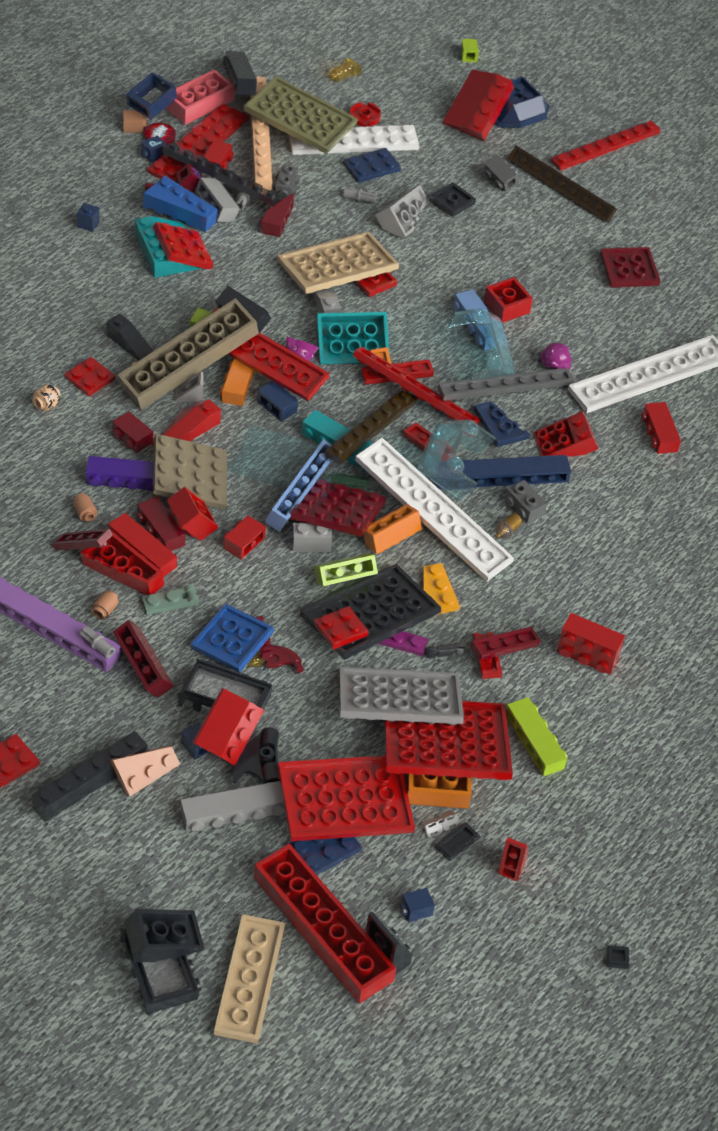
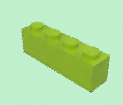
M529 697L507 704L506 718L542 776L544 777L565 769L567 754L564 749H561L556 736L550 732L546 720L542 719L538 713L537 706L531 702Z

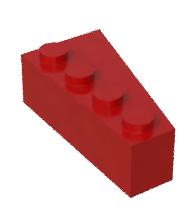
M112 532L113 536L108 539V543L101 548H85L80 552L83 565L145 595L155 594L165 585L163 572L114 532Z

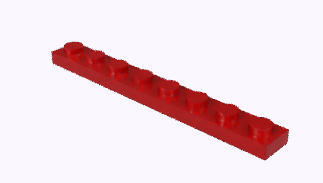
M651 120L551 158V163L561 171L659 134L661 129Z
M360 347L355 350L353 356L357 358L358 362L367 364L372 367L374 372L385 375L387 380L401 385V388L407 392L414 393L419 400L430 403L432 408L443 411L448 418L456 419L463 427L473 429L479 424L481 419L450 400L443 401L440 394L366 348Z

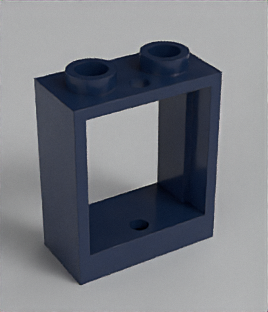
M153 72L126 93L128 106L150 120L178 98L176 86ZM153 88L163 92L152 104L143 99Z

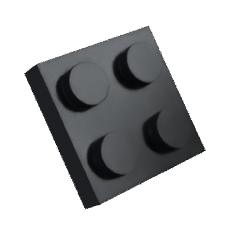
M454 182L430 195V201L452 217L476 204V198Z

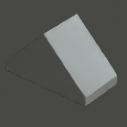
M200 371L175 388V402L195 403L203 400V372Z

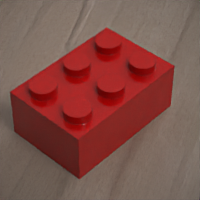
M570 613L562 628L556 652L560 653L563 657L577 660L582 665L591 666L601 673L611 675L620 657L625 635Z

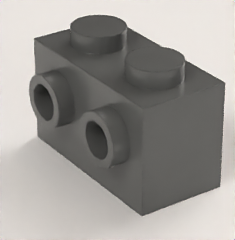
M525 480L506 490V504L512 507L527 524L545 515L547 503Z

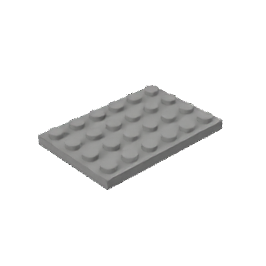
M340 667V718L428 722L432 724L448 723L451 725L463 724L464 715L459 673Z

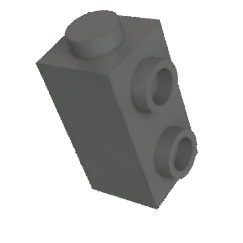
M495 155L484 163L486 176L489 179L492 178L499 189L502 188L507 192L518 184L517 171L514 168L511 169L504 158L501 159L498 155Z
M282 165L281 170L277 171L273 191L282 196V199L290 194L296 195V184L299 185L300 182L298 168Z

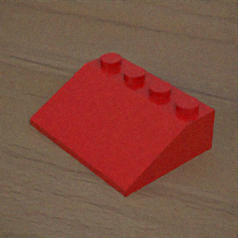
M472 69L442 123L485 141L513 90L512 80L496 73Z

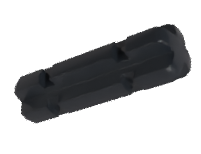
M455 643L454 646L453 644L438 645L437 648L434 646L426 647L427 658L453 656V653L456 655L464 654L463 643Z

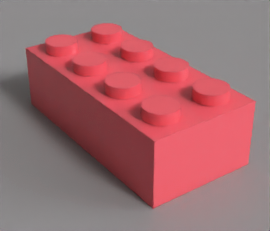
M212 70L177 87L178 98L165 109L186 125L216 110L220 105H226L234 101L235 89L232 88L229 80L216 70Z

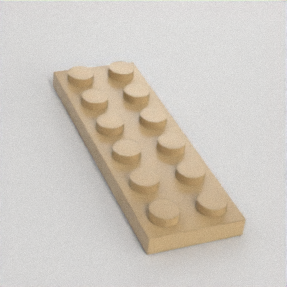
M242 914L214 1028V1035L258 1044L284 933V922Z

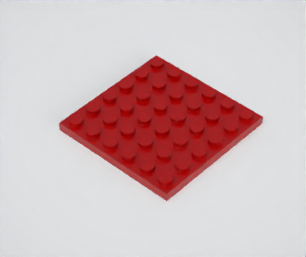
M462 701L463 724L451 725L448 723L432 724L428 722L385 720L386 772L434 775L438 777L455 776L457 778L471 777L477 779L512 780L513 769L505 704Z

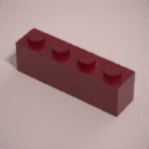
M127 620L113 631L149 693L158 698L174 686L140 627Z

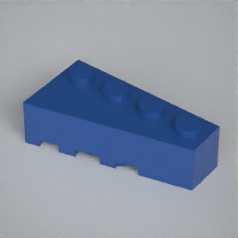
M166 176L149 188L143 196V208H152L161 215L165 213L172 216L171 219L185 221L187 225L204 232L216 223L217 208Z

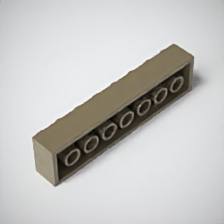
M235 298L119 373L118 378L121 387L142 410L259 333L257 322Z

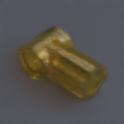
M347 58L341 66L330 71V76L335 82H339L349 76L354 78L355 75H360L362 66L352 58Z

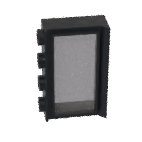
M197 659L181 692L178 693V706L182 707L185 700L193 702V709L196 712H200L203 705L211 708L221 688H224L264 710L271 697L272 684L250 677L247 674H241L229 668L212 664L209 661Z
M120 928L121 943L125 944L127 960L130 959L133 977L134 979L137 978L140 997L144 998L146 1015L198 1000L201 985L198 977L194 978L192 973L194 972V966L191 959H187V956L183 955L157 962H134L126 929Z

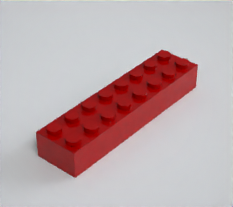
M290 843L255 864V881L358 1004L394 981L396 967Z

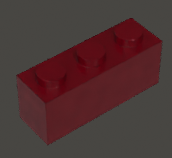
M158 496L137 504L136 518L140 524H144L145 529L171 551L185 546V532L179 528L176 520Z

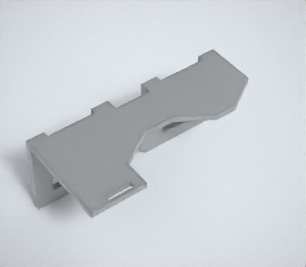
M448 810L438 818L424 821L422 825L426 828L427 837L430 838L441 834L443 830L449 831L459 827L457 814Z

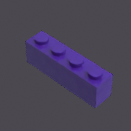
M89 456L86 468V484L153 491V462Z

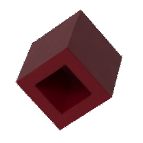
M190 164L185 165L176 173L179 184L192 193L195 192L200 178H203L201 172Z

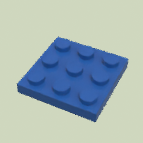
M225 603L191 643V648L240 673L274 633V628Z

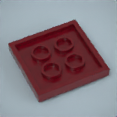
M650 247L601 248L600 255L610 288L660 285V278Z

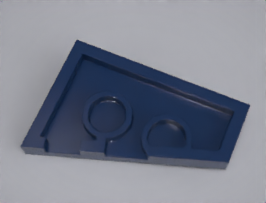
M492 401L475 405L474 411L479 419H481L480 421L496 447L529 439L530 433L520 429L517 422L508 419L505 416L506 413Z

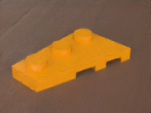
M438 563L424 566L423 590L441 606V613L439 614L459 610V602L443 564Z

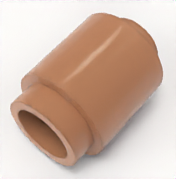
M82 493L73 499V506L81 521L89 522L97 516L98 511L89 496Z
M103 591L92 605L91 613L93 616L104 620L105 617L107 618L119 604L117 595L112 591Z

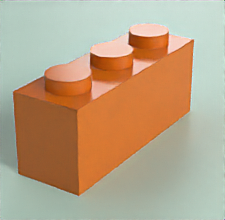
M234 359L229 363V373L225 374V385H221L219 395L222 396L223 403L243 407L255 370Z
M406 504L371 523L363 534L366 547L378 554L422 530L419 511Z

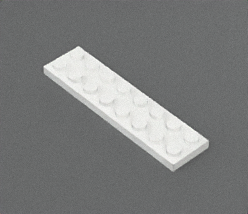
M414 125L353 127L329 153L372 152L387 148L388 151L419 150V142ZM288 134L292 155L324 154Z

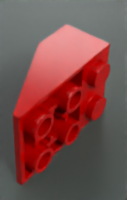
M583 411L533 432L541 456H582L599 449L590 423Z

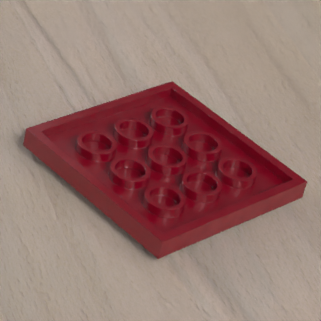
M320 479L317 480L301 503L297 505V508L291 510L290 519L362 537L385 505L386 497L378 493H369L359 488L353 489L345 487L343 484H333Z

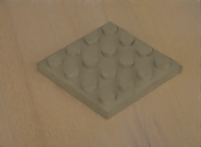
M156 434L154 437L153 494L170 498L185 486L204 500L207 506L225 509L227 506V450Z

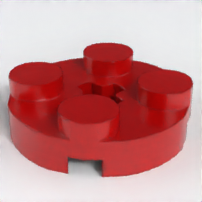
M363 102L352 105L350 115L358 119L356 125L370 127L380 122L381 110L377 105L370 102L367 105L362 104Z

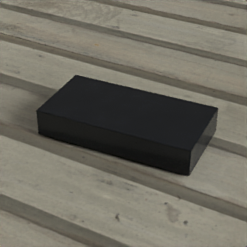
M465 822L438 842L435 848L450 862L480 839V835Z

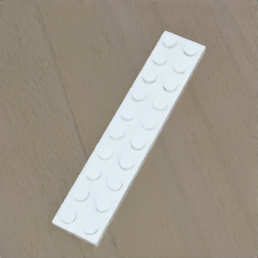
M714 335L707 336L569 385L568 391L586 413L718 367V340Z
M383 438L356 456L355 461L403 505L409 504L417 509L421 522L486 582L513 562L514 557Z

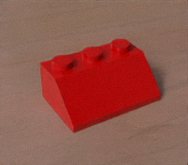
M221 688L192 743L221 760L236 765L264 710L250 701Z

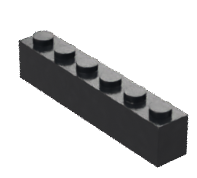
M226 51V56H223V65H225L226 73L236 94L256 95L257 78L245 52Z
M136 731L130 733L32 794L33 809L45 822L117 777L109 759L146 752L147 743Z

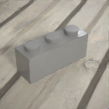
M200 178L195 192L201 199L217 208L216 220L218 222L234 221L240 208L219 180L215 178Z

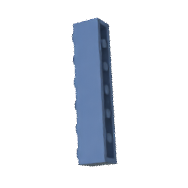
M323 439L264 522L278 532L283 529L290 519L291 510L297 508V505L301 503L332 460L324 456L325 451L332 446L330 443Z

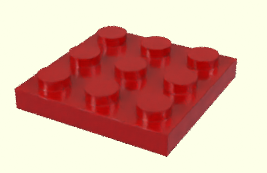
M155 222L153 226L154 231L168 260L208 270L213 268L214 264L197 231L184 229L180 226H172L167 223Z

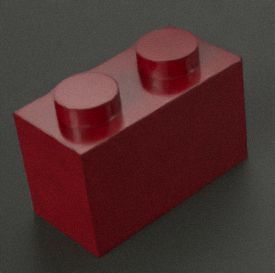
M130 411L112 421L113 436L116 439H120L129 450L132 449L135 453H138L153 443V431Z

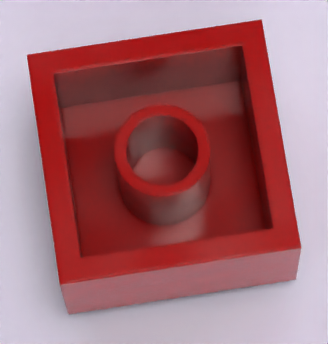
M513 277L486 286L483 302L501 323L529 314L533 298L520 282Z
M185 486L167 500L170 505V512L178 519L177 525L181 530H186L192 538L196 537L200 541L204 540L219 528L204 500Z

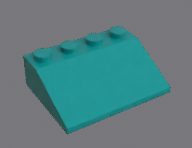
M153 216L135 219V236L154 278L203 269L168 260L153 228L155 222L186 229L183 223Z
M387 312L317 313L315 323L320 365L362 364L353 356L355 350L360 347H364L369 351L386 347L389 350Z

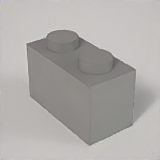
M293 523V552H331L332 529L310 523Z

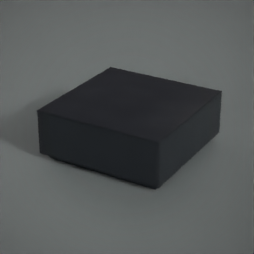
M607 945V967L629 969V947Z

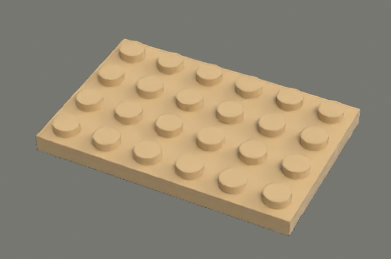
M369 231L277 255V261L306 294L399 269V263Z

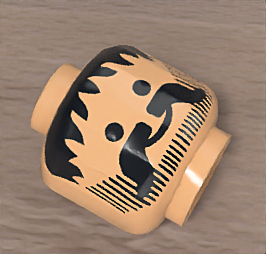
M46 384L34 391L33 404L39 410L48 411L59 404L60 392L56 387Z

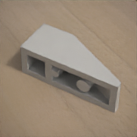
M330 288L313 293L319 313L341 312L338 298Z

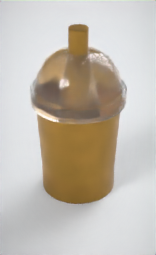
M512 513L503 521L498 522L495 528V538H510L514 531L522 524L521 517L516 513Z

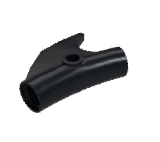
M271 727L263 728L260 734L246 744L236 765H234L233 783H237L245 773L254 774L263 784L280 781L277 769L278 730Z

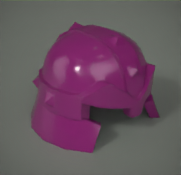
M286 336V345L284 347L309 362L319 349V347Z
M551 343L543 349L537 362L542 361L544 367H555V369L568 368L570 371L572 359L568 346L561 343Z

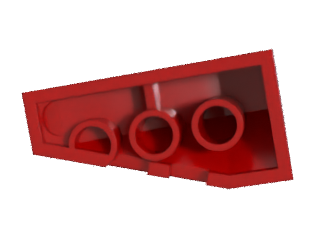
M210 399L197 401L183 409L161 435L191 441L220 424L221 409Z

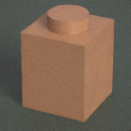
M124 110V132L143 133V127H146V117H143L142 114L134 110Z

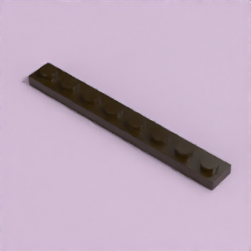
M515 145L507 158L608 223L617 211V208L517 145Z
M402 390L325 451L324 456L341 464L417 402L418 398L410 392Z

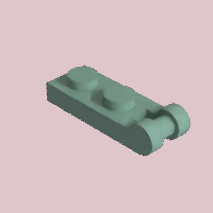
M193 584L186 585L181 589L142 596L146 615L198 605L200 600L198 595H195L196 589Z

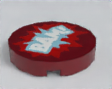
M153 123L144 130L145 140L157 135L167 145L174 143L176 140L175 129L166 123Z

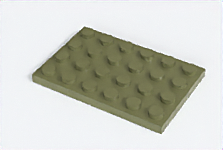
M275 76L244 106V111L325 154H328L357 124L358 120L354 116L278 76Z

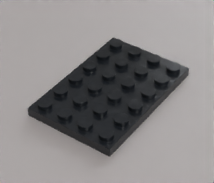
M397 564L391 565L379 571L378 574L370 575L300 609V615L324 640L325 638L315 627L314 620L348 606L352 609L367 628L368 636L334 649L344 660L441 613V606Z

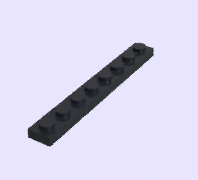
M176 143L163 147L162 153L185 164H190L195 169L271 206L276 205L282 200V196L278 195L277 192L267 190L261 184L249 181L247 177L238 176L234 171L226 170L220 164L212 163L203 156H197L193 151L185 150Z

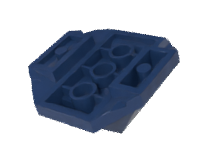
M523 76L511 79L513 90L494 124L498 128H522L545 120L549 113L550 105L544 100L543 96Z

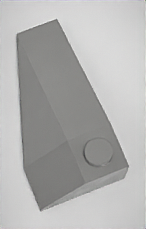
M421 185L416 186L376 213L378 223L388 232L402 238L407 237L414 231L413 223L418 221L419 217L417 214L423 210L427 197Z

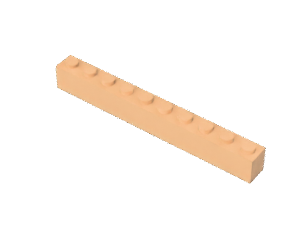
M256 77V94L266 86V77ZM251 115L254 183L261 184L267 190H272L269 123Z

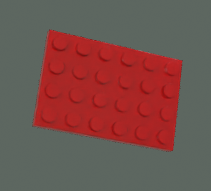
M386 756L278 762L277 769L290 841L414 833L415 825L404 773L394 774L386 772Z

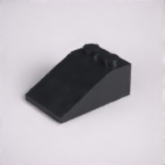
M135 909L124 923L134 962H157L201 952L205 949L194 910Z
M369 912L365 932L396 967V975L411 965L412 950L399 939L397 932L393 928H390L375 913Z

